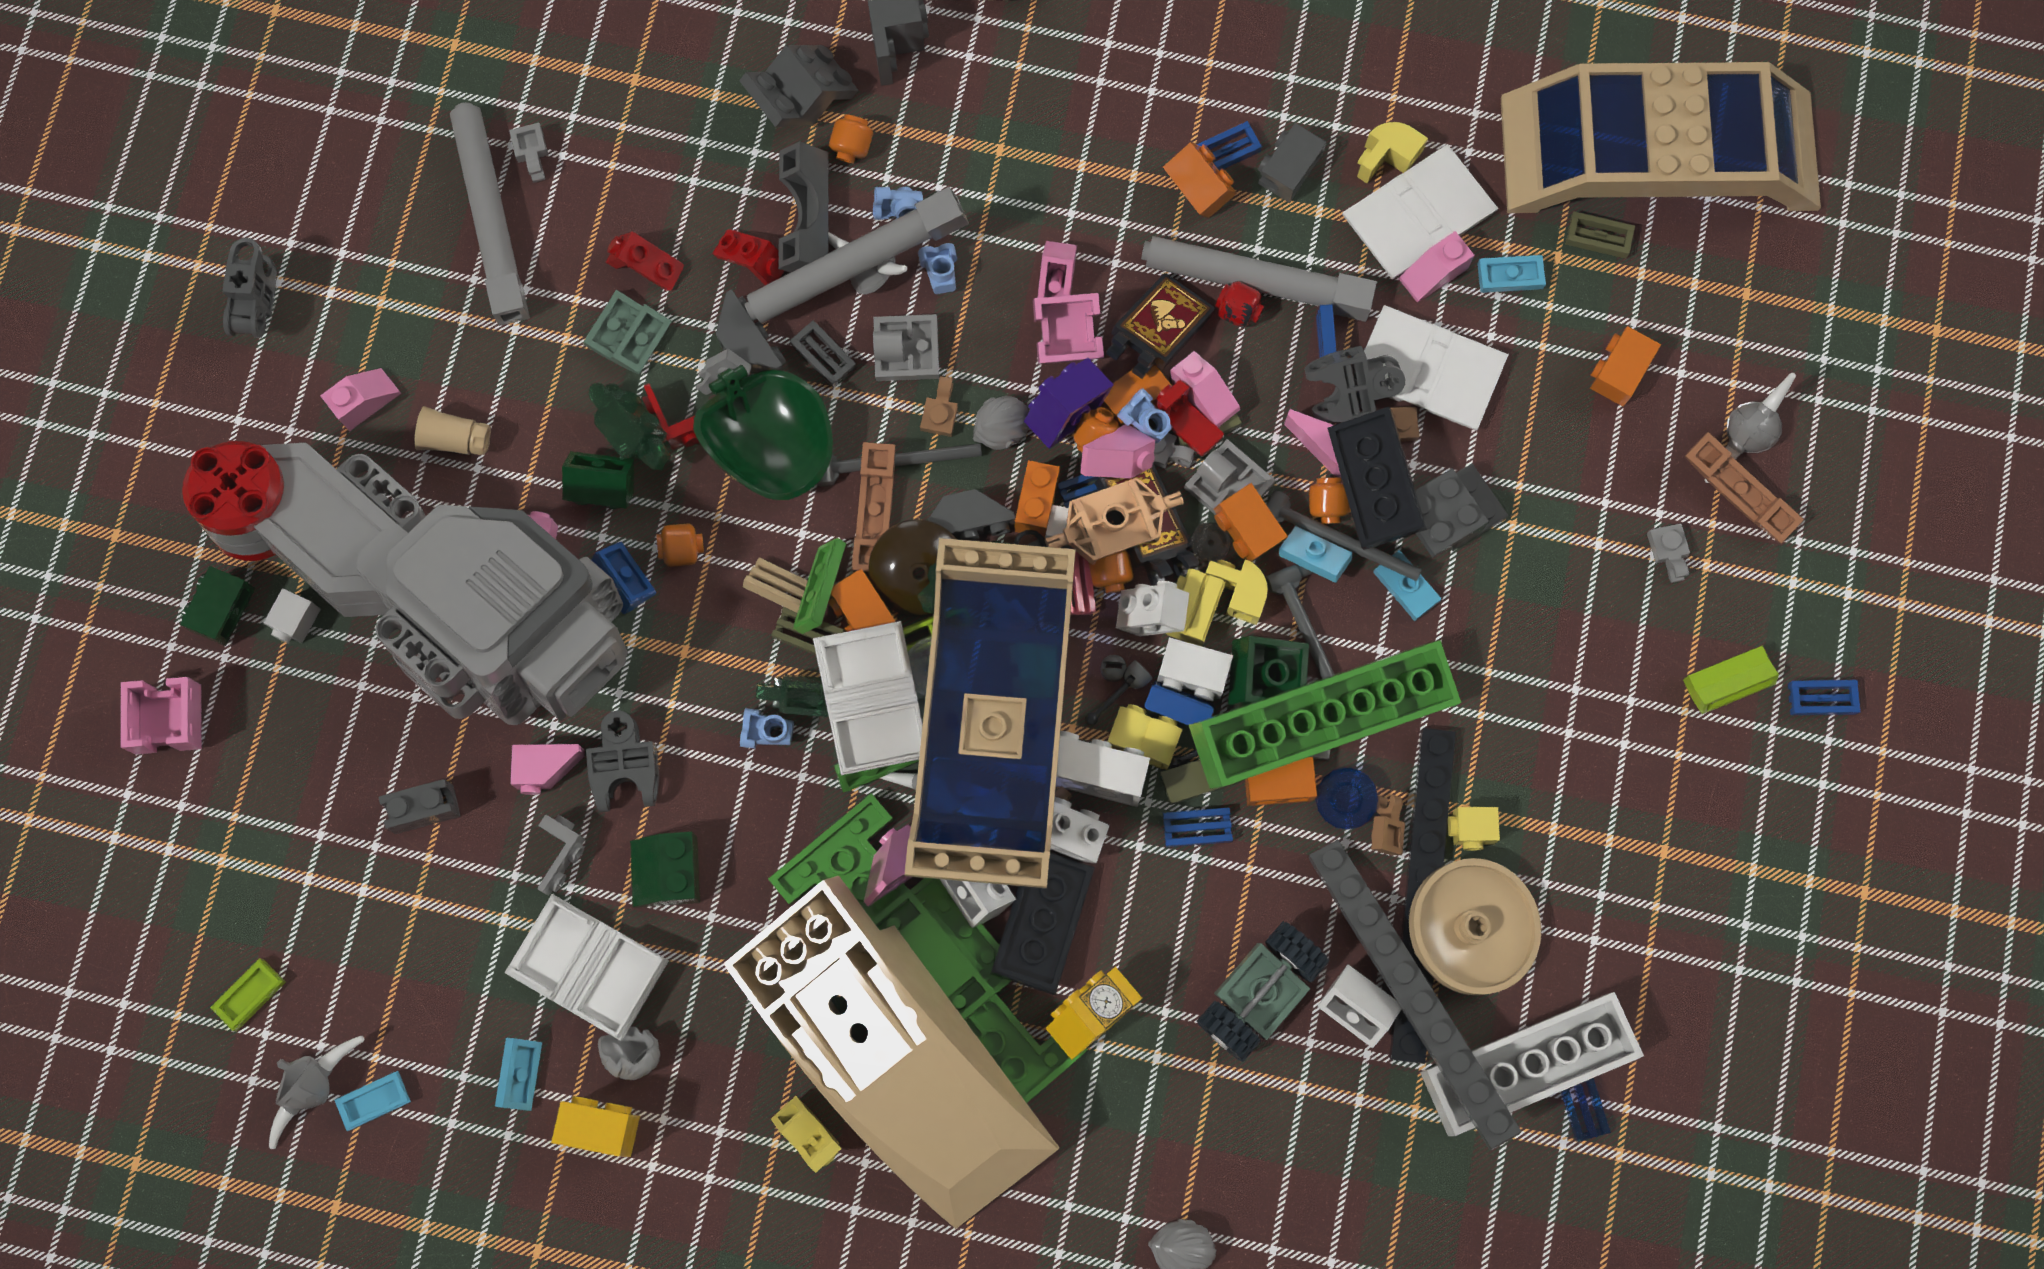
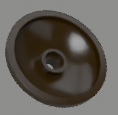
M912 519L895 524L878 538L869 558V578L886 606L908 616L934 614L939 538L957 540L948 529L932 521ZM921 567L925 570V573L922 577L917 578L913 575V570ZM948 581L946 607L957 597L963 587V582Z

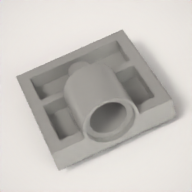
M937 314L873 317L876 381L939 379Z
M1227 439L1217 450L1212 451L1197 469V472L1185 484L1184 489L1216 515L1213 509L1218 504L1248 484L1252 483L1262 498L1275 484L1276 480Z

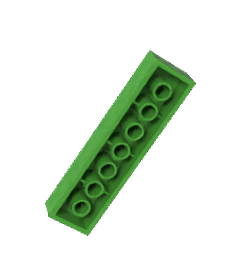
M1438 640L1189 724V728L1209 788L1212 789L1236 783L1460 704L1461 700L1441 641Z

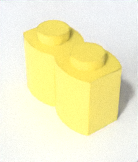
M1128 704L1127 708L1120 706L1107 741L1112 744L1111 748L1124 751L1125 747L1139 749L1144 752L1145 757L1150 758L1149 765L1167 770L1183 729L1177 727V722L1171 718L1159 716L1158 719L1145 715L1146 710L1132 704Z

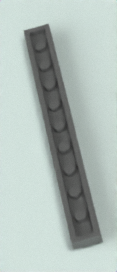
M1337 839L1310 854L1309 860L1488 1149L1491 1151L1518 1136L1522 1132L1339 840Z

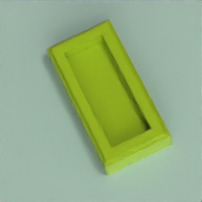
M259 958L210 1008L232 1031L237 1032L286 981L264 959Z

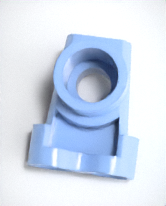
M875 187L873 203L874 220H885L892 216H896L897 219L917 209L915 204L923 200L922 191H913L910 187H900L897 190H890V187Z
M945 243L935 248L931 246L920 248L918 250L920 265L926 268L933 292L941 294L955 291L954 262L957 261V254L954 244Z
M1141 388L1119 411L1117 417L1127 426L1132 424L1142 433L1155 439L1157 444L1172 429V425L1170 424L1168 414L1163 410L1157 409L1151 402L1153 397L1144 388ZM1149 419L1155 422L1154 430L1149 426Z
M745 708L740 747L755 749L757 744L791 745L794 721L783 719L779 715H763L759 709ZM776 727L782 729L783 732L778 737L771 736L772 729Z

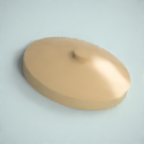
M1472 858L1446 864L1432 872L1423 881L1414 896L1410 908L1409 932L1416 956L1424 969L1437 982L1462 994L1486 995L1511 987L1529 971L1536 959L1540 946L1541 921L1535 900L1519 877L1498 863Z

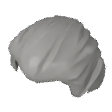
M1007 395L988 399L977 411L973 431L974 442L982 443L994 450L1009 449L1010 446L1020 443L1027 435L1029 428L1024 423L1030 411L1028 406L1017 398Z
M630 1027L622 1041L610 1034L601 1036L598 1039V1049L602 1064L616 1078L619 1077L625 1080L639 1079L649 1074L659 1063L661 1055L658 1039L653 1037L649 1030H643V1033H641L636 1027Z
M1178 1219L1177 1221L1167 1223L1148 1243L1160 1269H1206L1215 1260L1217 1251L1207 1228L1186 1219Z

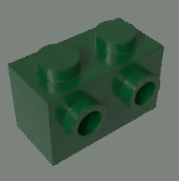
M570 451L562 465V500L572 501L578 505H602L609 509L627 508L634 494V459Z
M209 566L207 572L203 573L197 582V591L192 601L184 607L181 614L182 621L179 625L192 633L226 646L255 588L243 579Z

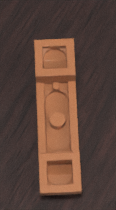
M1706 432L1685 455L1686 459L1740 512L1769 536L1782 544L1804 519L1781 498L1775 497L1731 456L1732 453L1709 432Z
M863 442L860 471L861 484L852 571H858L862 568L864 572H869L868 565L872 548L878 538L890 528L896 445Z

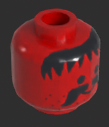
M1235 281L1231 285L1225 284L1215 304L1219 308L1218 315L1220 318L1241 328L1246 327L1250 321L1257 323L1265 307L1259 304L1261 293L1240 281Z

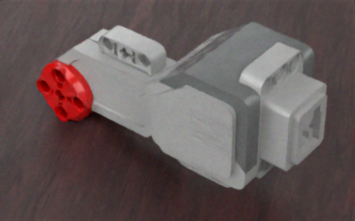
M228 441L212 447L201 448L192 456L191 465L183 481V500L189 513L225 555L243 561H259L277 555L344 617L383 615L375 628L376 635L393 655L394 660L404 674L454 718H467L484 703L501 720L509 725L521 724L540 705L561 721L567 716H574L626 663L628 651L618 628L612 623L623 607V602L613 579L588 557L578 560L522 510L437 505L426 516L415 497L370 457L364 454L352 455L335 469L307 443L256 445L246 441ZM362 471H368L365 476L357 478L358 474ZM384 493L392 495L394 499L390 502ZM407 511H414L411 516L402 518L403 514ZM394 630H402L398 637L388 639ZM436 678H440L442 682H435ZM456 695H465L459 704H451V700Z

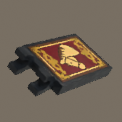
M1164 273L1114 325L1111 332L1114 335L1111 340L1113 344L1109 347L1106 354L1117 361L1130 346L1141 354L1137 359L1139 363L1133 368L1132 372L1143 379L1154 365L1163 370L1212 317L1216 308Z
M1154 465L1133 478L1099 477L1094 482L1098 491L1138 478L1155 494H1161L1162 497L1168 496ZM1175 507L1167 509L1163 513L1161 536L1158 542L1154 539L1127 549L1135 568L1144 565L1151 586H1156L1158 581H1165V577L1173 574L1166 560H1172L1178 578L1180 575H1187L1189 569L1199 565L1195 555L1188 551L1193 544ZM1116 510L1109 512L1115 525H1120L1124 522L1125 519L1121 512Z

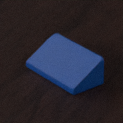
M622 542L597 551L593 555L591 561L613 579L623 602L621 610L623 614L632 611L657 593Z
M1157 681L1153 683L1145 702L1146 709L1186 725L1211 717L1215 708L1212 702L1199 699L1183 691L1174 692L1162 687L1163 683Z

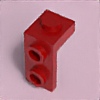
M728 229L713 251V255L718 259L747 267L764 285L779 279L784 273V270L779 269V251L768 240Z
M633 231L619 237L616 236L607 249V252L610 253L606 261L607 264L615 269L628 266L666 291L673 289L684 268L683 263Z
M1180 379L1173 386L1167 385L1161 390L1157 396V409L1163 410L1168 414L1170 424L1172 425L1171 430L1200 456H1204L1223 438L1224 433L1188 401L1189 387Z
M650 384L644 385L647 395L642 397L649 415L656 413L660 423L654 426L661 442L668 441L672 450L681 446L690 447L698 444L699 441L693 429L695 416L669 426Z

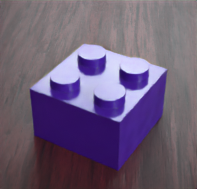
M1088 357L1078 364L1072 362L1063 369L1060 376L1056 378L1050 376L1039 386L1038 390L1040 393L1029 404L1028 408L1030 411L1024 423L1050 449L1074 433L1083 413H1089L1091 410L1101 407L1114 384Z

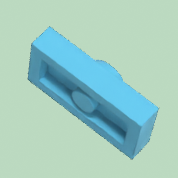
M1542 255L1481 258L1477 263L1481 293L1544 289L1546 285Z
M1297 526L1293 528L1279 548L1280 557L1334 583L1338 581L1352 561V552Z
M1400 550L1392 555L1411 564ZM1379 565L1373 571L1414 621L1441 601V597L1421 574L1418 580L1414 581L1382 565Z
M506 1038L495 1107L532 1110L542 1042Z

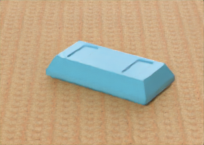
M399 1071L393 1072L334 1100L347 1132L411 1102Z

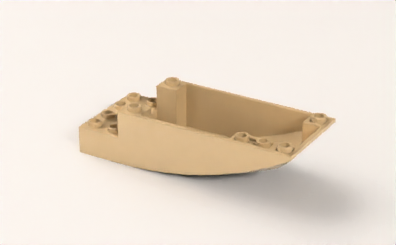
M839 875L821 881L724 963L727 970L781 1044L834 1109L907 1186L955 1229L1060 1149L897 928L891 926L879 930ZM834 995H841L847 1000L848 1008L844 1014L839 1015L840 1012L832 1003L831 998ZM855 1023L864 1024L868 1029V1039L864 1043L856 1042L851 1036V1028Z

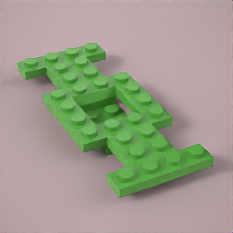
M871 793L768 878V880L791 906L821 881L839 875L879 930L891 926L897 928L1025 1102L1028 1103L1085 1054L1088 1049L1086 1048L1071 1060L1052 1036L1041 1046L1035 1041L997 995L1012 982L990 974L999 944L982 924L971 928L940 879L924 878L911 890L903 883L869 907L864 903L873 857L877 852L868 841L893 821V818Z

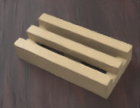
M758 558L755 567L751 568L749 576L745 577L743 588L798 613L808 580L762 558ZM756 578H758V579H760V580H762V581H764V582H766V583H769V584L773 585V587H771V586H769V585H767V584H765V583H763V582L757 580ZM785 591L800 598L801 600L786 594Z

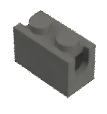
M1294 123L1289 132L1284 130L1275 143L1277 149L1272 156L1267 154L1258 168L1262 177L1258 184L1290 203L1323 156L1327 142Z
M445 779L379 796L380 805L385 807L389 818L384 820L385 829L395 834L461 817L454 785ZM444 794L447 799V804H444L442 795Z

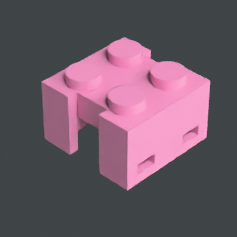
M1099 293L1034 298V322L1041 321L1043 342L1036 344L1038 364L1083 361L1087 357L1090 360L1104 358L1102 337L1094 338L1093 316L1100 315Z
M189 677L167 678L166 685L171 690L157 691V688L143 680L121 682V748L135 755L157 753V747L167 745L179 751L202 749L201 684Z

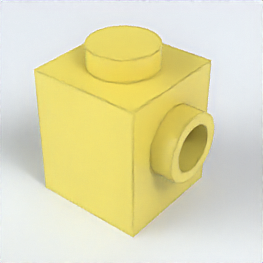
M1498 807L1456 808L1452 812V816H1448L1447 822L1448 835L1453 836V845H1463V850L1477 851L1483 850V845H1494L1500 841Z

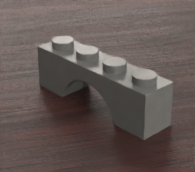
M801 141L779 151V180L792 193L798 209L796 229L793 233L779 239V269L790 273L828 254V152Z

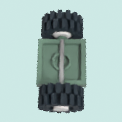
M1284 921L1265 941L1270 951L1263 944L1257 943L1214 993L1233 1012H1230L1224 1005L1214 1000L1196 1021L1212 1039L1241 1062H1244L1261 1042L1259 1037L1250 1028L1262 1039L1267 1040L1310 990L1294 973L1300 975L1304 980L1312 982L1329 963L1327 956L1321 952L1322 950L1313 944L1314 942L1307 939L1294 926Z

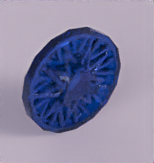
M1345 767L1333 770L1322 779L1317 788L1316 803L1319 813L1326 822L1336 828L1350 830L1361 827L1371 820L1377 810L1379 797L1376 785L1368 775L1358 769Z

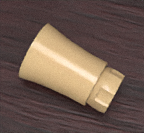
M423 406L416 424L415 449L484 455L489 447L491 427L487 424L476 423L472 419L453 416Z

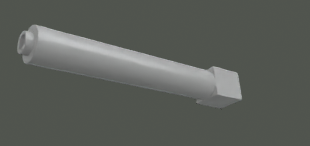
M460 103L450 112V118L487 280H485L492 315L499 326L530 319L523 284L519 279L482 112L478 106L472 103Z
M947 187L916 203L917 209L748 294V302L745 303V308L753 321L758 319L760 323H764L930 238L937 241L968 225V219L958 197L950 187Z
M1156 236L1152 237L1151 242L1145 241L1141 257L1142 260L1147 261L1146 267L1223 285H1231L1235 281H1240L1263 294L1316 306L1333 305L1334 315L1365 322L1371 311L1377 283L1374 280L1339 273L1338 277Z

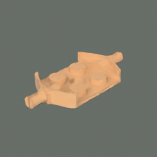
M1138 478L1070 501L1066 528L1063 529V533L1045 538L1046 546L1060 548L1065 545H1071L1073 549H1076V552L1093 565L1098 559L1154 539L1158 542L1161 536L1163 513L1167 509L1183 505V498L1179 491L1162 497L1161 494L1157 495ZM1113 510L1119 511L1123 514L1125 520L1120 525H1112L1106 519L1107 513Z

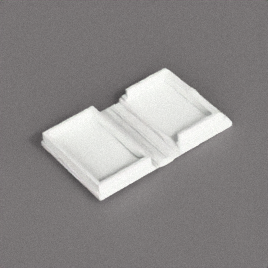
M1447 144L1345 210L1342 215L1393 280L1405 272L1429 248L1454 231L1461 236L1498 210V207Z
M1386 305L1382 308L1364 350L1367 360L1388 355L1398 361L1400 369L1405 376V386L1399 394L1388 398L1398 402L1402 400L1426 409L1430 413L1475 431L1478 430L1509 355Z
M901 621L813 638L841 776L919 760L923 722Z
M552 894L506 969L505 974L622 1041L669 960Z

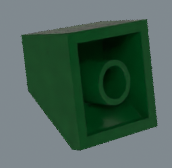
M1256 636L1234 639L1232 641L1233 658L1231 661L1228 705L1245 706L1306 685L1309 644Z
M692 831L656 834L630 841L633 908L700 903L698 837Z

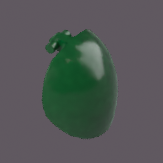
M739 365L733 370L730 368L717 375L718 379L709 384L710 390L716 396L706 402L694 417L693 429L698 441L721 470L736 482L763 497L773 500H790L808 492L822 479L832 458V429L828 412L821 396L806 381L786 371L766 370L745 378L748 376V373L743 365Z

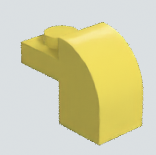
M1388 122L1377 126L1369 133L1365 144L1367 149L1358 160V164L1361 166L1357 177L1368 183L1384 161L1404 173L1411 168L1421 155L1428 138L1409 125L1399 122Z
M1246 559L1241 571L1236 570L1235 565L1224 560L1210 561L1206 575L1226 581L1224 588L1234 591L1226 615L1257 625L1268 592L1267 582L1262 571L1254 563Z
M797 1096L791 1099L771 1118L779 1132L796 1148L807 1165L815 1173L822 1167L830 1164L841 1150V1147L838 1145L839 1142Z

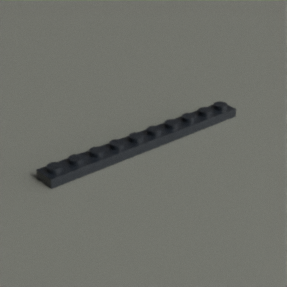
M1422 728L1419 743L1401 940L1432 988L1433 977L1424 969L1412 946L1409 932V915L1412 901L1420 885L1432 872L1444 865L1456 732ZM1401 1009L1392 1025L1389 1060L1425 1064L1426 1047Z

